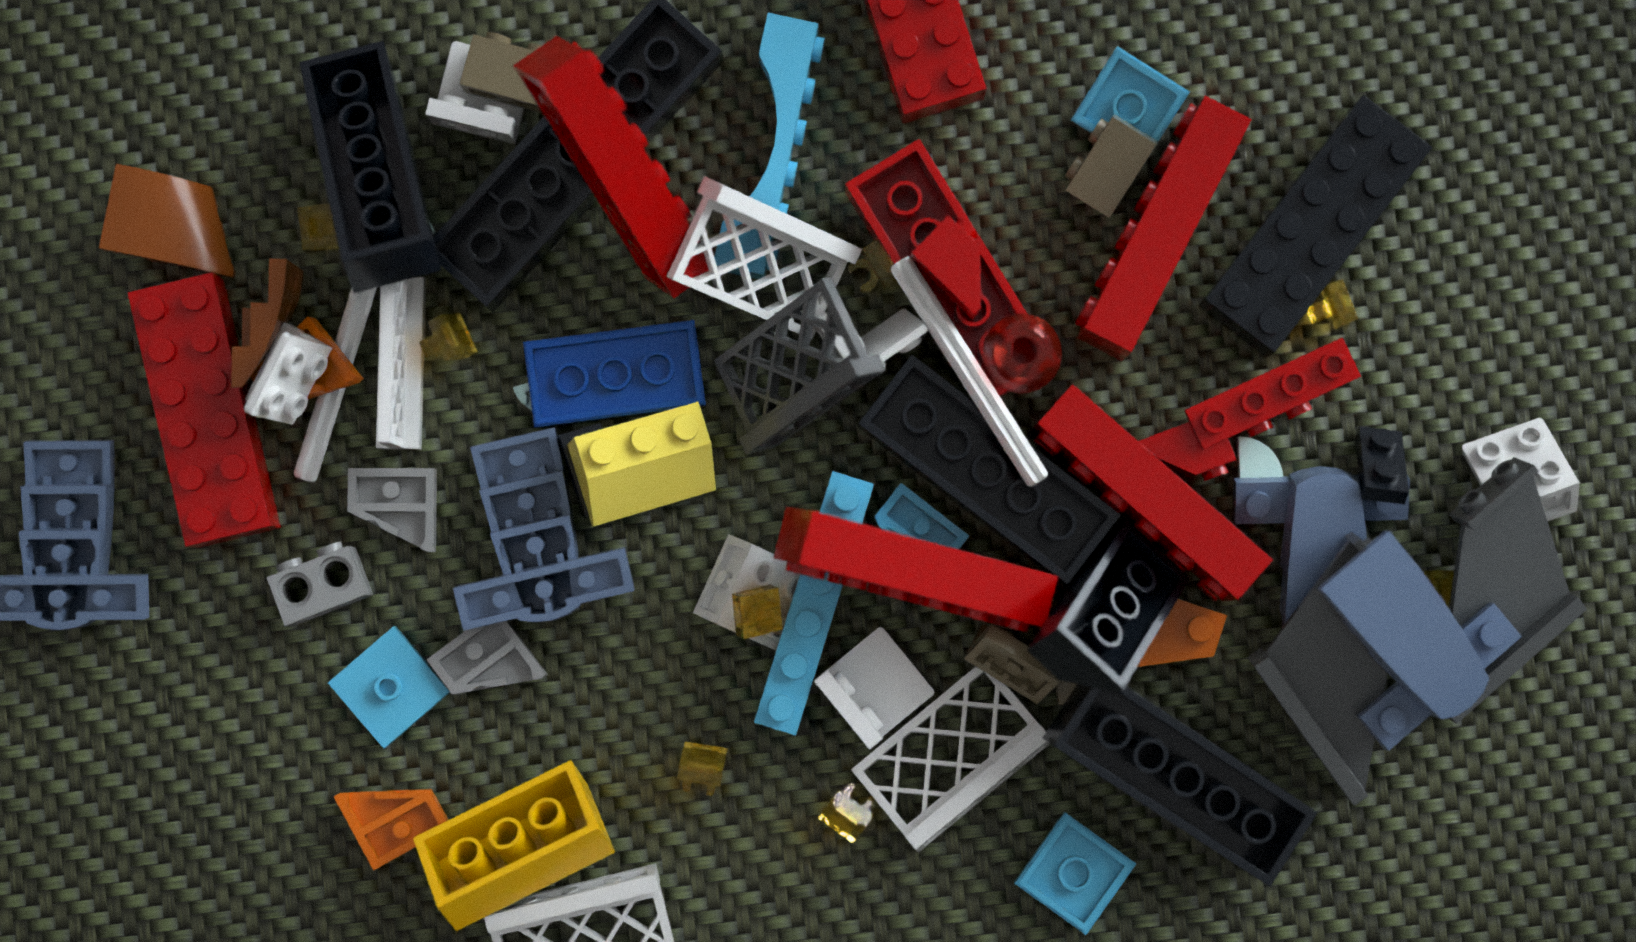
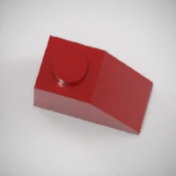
M948 215L911 252L910 258H912L919 269L973 320L981 309L980 245L975 241L979 236L966 221L960 218L955 222Z
M1189 422L1138 441L1169 469L1189 478L1201 474L1204 481L1228 473L1226 464L1237 460L1229 439H1225L1202 450Z

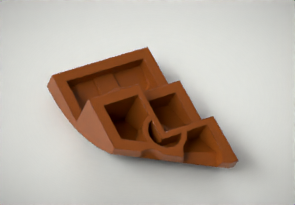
M116 164L99 249L145 258L152 262L189 268L197 272H213L218 276L235 279L236 271L231 262L225 240L224 227L220 222L217 211L218 205L212 187L163 173Z
M269 259L268 303L251 302L250 308H242V346H232V388H242L270 350L283 323H288L293 315L302 288L303 270L288 259Z

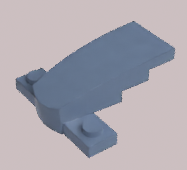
M556 427L470 447L481 488L479 492L491 529L490 536L503 575L453 588L463 631L517 618L519 621L527 622L556 621L572 614L585 602L635 591L625 547L579 557L570 493Z
M114 440L24 441L25 485L20 486L24 530L19 531L24 575H0V621H26L30 625L43 629L71 630L86 627L97 620H145L149 618L148 574H108L114 516Z
M1318 466L1304 468L1283 477L1233 478L1232 519L1235 524L1284 523L1280 565L1283 569L1279 609L1282 615V627L1347 542L1346 535L1353 532L1363 541L1367 538L1365 521L1408 520L1409 494L1405 505L1361 499L1359 475H1352L1351 472L1339 468ZM1407 475L1408 487L1410 489V478Z
M1389 530L1383 531L1317 588L1344 619L1342 622L1369 650L1368 654L1396 681L1357 715L1358 719L1383 749L1387 751L1392 749L1429 716L1446 719L1455 717L1472 707L1483 694L1489 681L1485 668L1522 637L1494 603L1486 604L1460 627L1429 580Z

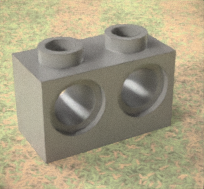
M340 541L316 550L318 557L302 563L301 557H297L276 565L278 573L266 578L284 626H296L373 596L356 547H343ZM342 562L348 567L349 578L344 585L337 587L331 582L329 573L333 565ZM302 578L308 585V594L303 601L297 603L290 597L289 587L295 579Z

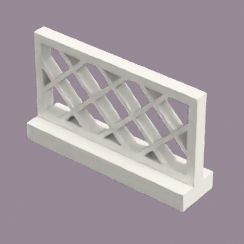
M704 176L697 191L704 196L667 277L768 320L776 312H779L813 286L808 269L809 266L822 260L832 263L825 278L831 277L836 287L847 263L856 264L862 249ZM712 210L723 215L727 231L708 239L705 225ZM734 220H737L743 224H740L735 227ZM752 229H757L762 247L744 254L738 236ZM769 235L777 238V240L770 242ZM730 240L735 259L717 267L711 248ZM790 244L793 247L797 262L779 270L773 251ZM803 251L808 252L812 255L805 258ZM703 252L709 271L694 278L685 275L684 271L690 258ZM765 256L770 274L752 282L747 263ZM739 268L744 286L726 293L720 276ZM800 271L805 289L787 297L782 279ZM712 280L714 287L706 284V282ZM773 283L778 301L765 308H761L755 291ZM747 295L749 302L740 298ZM823 295L817 298L815 317L823 314L827 308ZM791 317L788 329L799 334L801 324L794 322L793 317ZM814 326L812 328L811 339L813 338L816 332Z
M415 277L380 287L377 449L422 450L426 279L424 277Z
M974 667L851 770L914 849L920 852L1050 743L1043 739L1046 731L1038 724L1008 686L978 667ZM983 673L995 685L994 704L969 701L970 684ZM964 690L963 701L952 700ZM1000 692L1011 705L999 704ZM945 705L962 707L960 731L935 729L937 711ZM968 707L993 710L991 734L966 732ZM998 710L1017 712L1026 722L1027 726L1015 736L996 735ZM930 718V728H919L920 725ZM911 733L929 734L927 759L902 757L903 739ZM934 735L959 737L957 762L932 760ZM965 738L990 740L989 757L981 764L963 763ZM995 741H1005L1006 743L995 752ZM897 745L896 756L885 755ZM878 760L895 762L893 787L874 785L865 774V771ZM901 762L926 765L924 790L899 788ZM931 766L957 768L955 786L947 792L930 791ZM962 768L974 769L961 780ZM880 791L892 792L891 804ZM898 793L923 795L921 814L909 824H906L896 812ZM929 796L940 797L928 807Z
M656 863L533 893L484 917L487 932L491 934L492 942H503V934L515 931L533 939L532 942H553L542 935L550 923L560 920L575 928L568 942H575L580 932L597 942H613L611 940L622 922L644 933L639 942H647L649 937L658 942H675ZM653 898L657 914L649 927L627 915L635 902ZM626 904L623 911H620L617 908H615L617 906ZM604 910L618 918L607 937L585 925L593 912ZM584 915L580 922L572 918ZM659 922L663 935L654 931ZM542 925L538 932L530 929L531 927Z

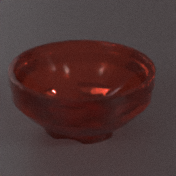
M1014 314L998 321L989 330L982 348V362L990 379L1000 388L1017 394L1031 393L1048 385L1056 376L1062 360V346L1053 327L1045 320L1029 314ZM1020 338L1032 340L1037 348V356L1034 361L1027 364L1016 362L1011 355L1012 343Z

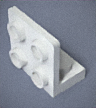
M454 41L451 45L438 99L429 98L425 115L434 125L516 144L524 109L465 93L459 83L470 44Z
M904 308L860 339L868 356L879 354L885 367V361L897 352L905 353L915 348L922 341L921 336L929 329L922 320ZM824 312L818 318L826 321L827 313ZM814 326L823 340L825 330ZM836 335L833 356L844 359L850 355V352L843 338Z
M284 322L245 397L247 403L244 411L253 416L293 425L296 418L306 409L307 397L316 379L324 373L328 364L327 358L332 347L299 328Z
M1536 418L1463 444L1462 453L1480 486L1491 477V473L1496 466L1515 457L1535 465L1539 471L1533 477L1547 522L1577 511L1580 482L1542 418Z
M728 534L693 613L771 649L777 650L800 574L786 571L787 562L773 558V553Z
M882 627L873 631L814 680L869 750L880 742L885 734L934 695L933 688Z

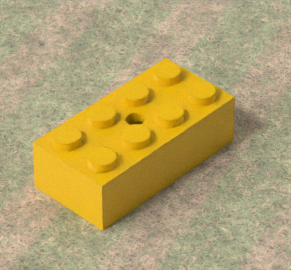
M572 760L413 837L436 906L456 931L615 853L589 786Z

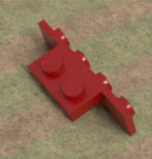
M1342 337L1184 410L1202 450L1245 430L1250 438L1273 427L1271 418L1284 412L1289 420L1312 409L1310 400L1362 376Z

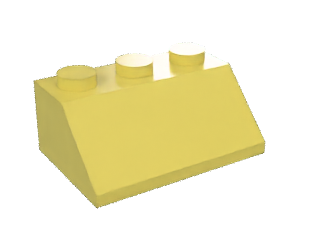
M699 401L576 436L567 444L592 527L716 491L712 443Z

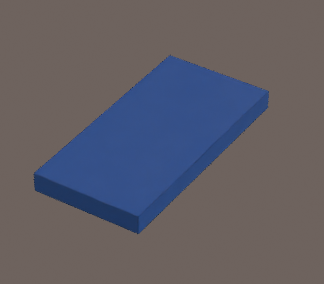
M695 320L523 342L535 429L658 413L698 401L700 407L706 406Z

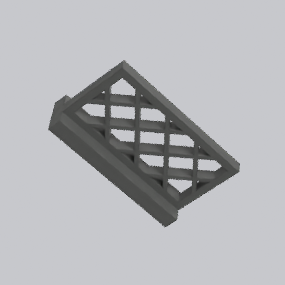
M831 277L818 281L714 360L747 431L745 435L739 438L746 454L777 447L886 370L879 354L868 356ZM823 295L828 306L826 321L814 316L817 298ZM791 317L801 320L798 341L787 337L789 319ZM813 326L825 330L821 350L810 346ZM836 335L843 338L850 352V355L844 359L833 356ZM763 338L774 341L771 361L760 357ZM785 346L797 350L794 371L782 366ZM808 355L820 360L816 379L805 376ZM736 358L747 361L744 380L738 378L731 363ZM758 366L769 370L766 390L755 386ZM780 376L792 380L788 399L778 395ZM754 395L765 400L763 415L759 420L752 408Z

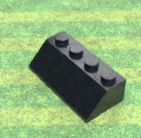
M1126 520L1106 535L1087 558L1027 651L1060 681L1120 692L1126 686L1190 578Z

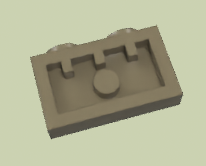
M993 624L989 626L982 625L977 630L964 657L969 663L1036 704L1060 683V680L1027 651L1029 646L1017 640L1010 632L999 629Z

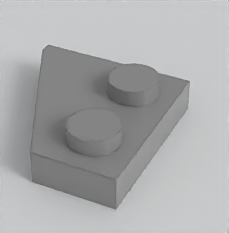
M348 468L347 512L427 552H436L437 469Z
M509 621L466 630L427 659L452 695L543 679L548 675Z

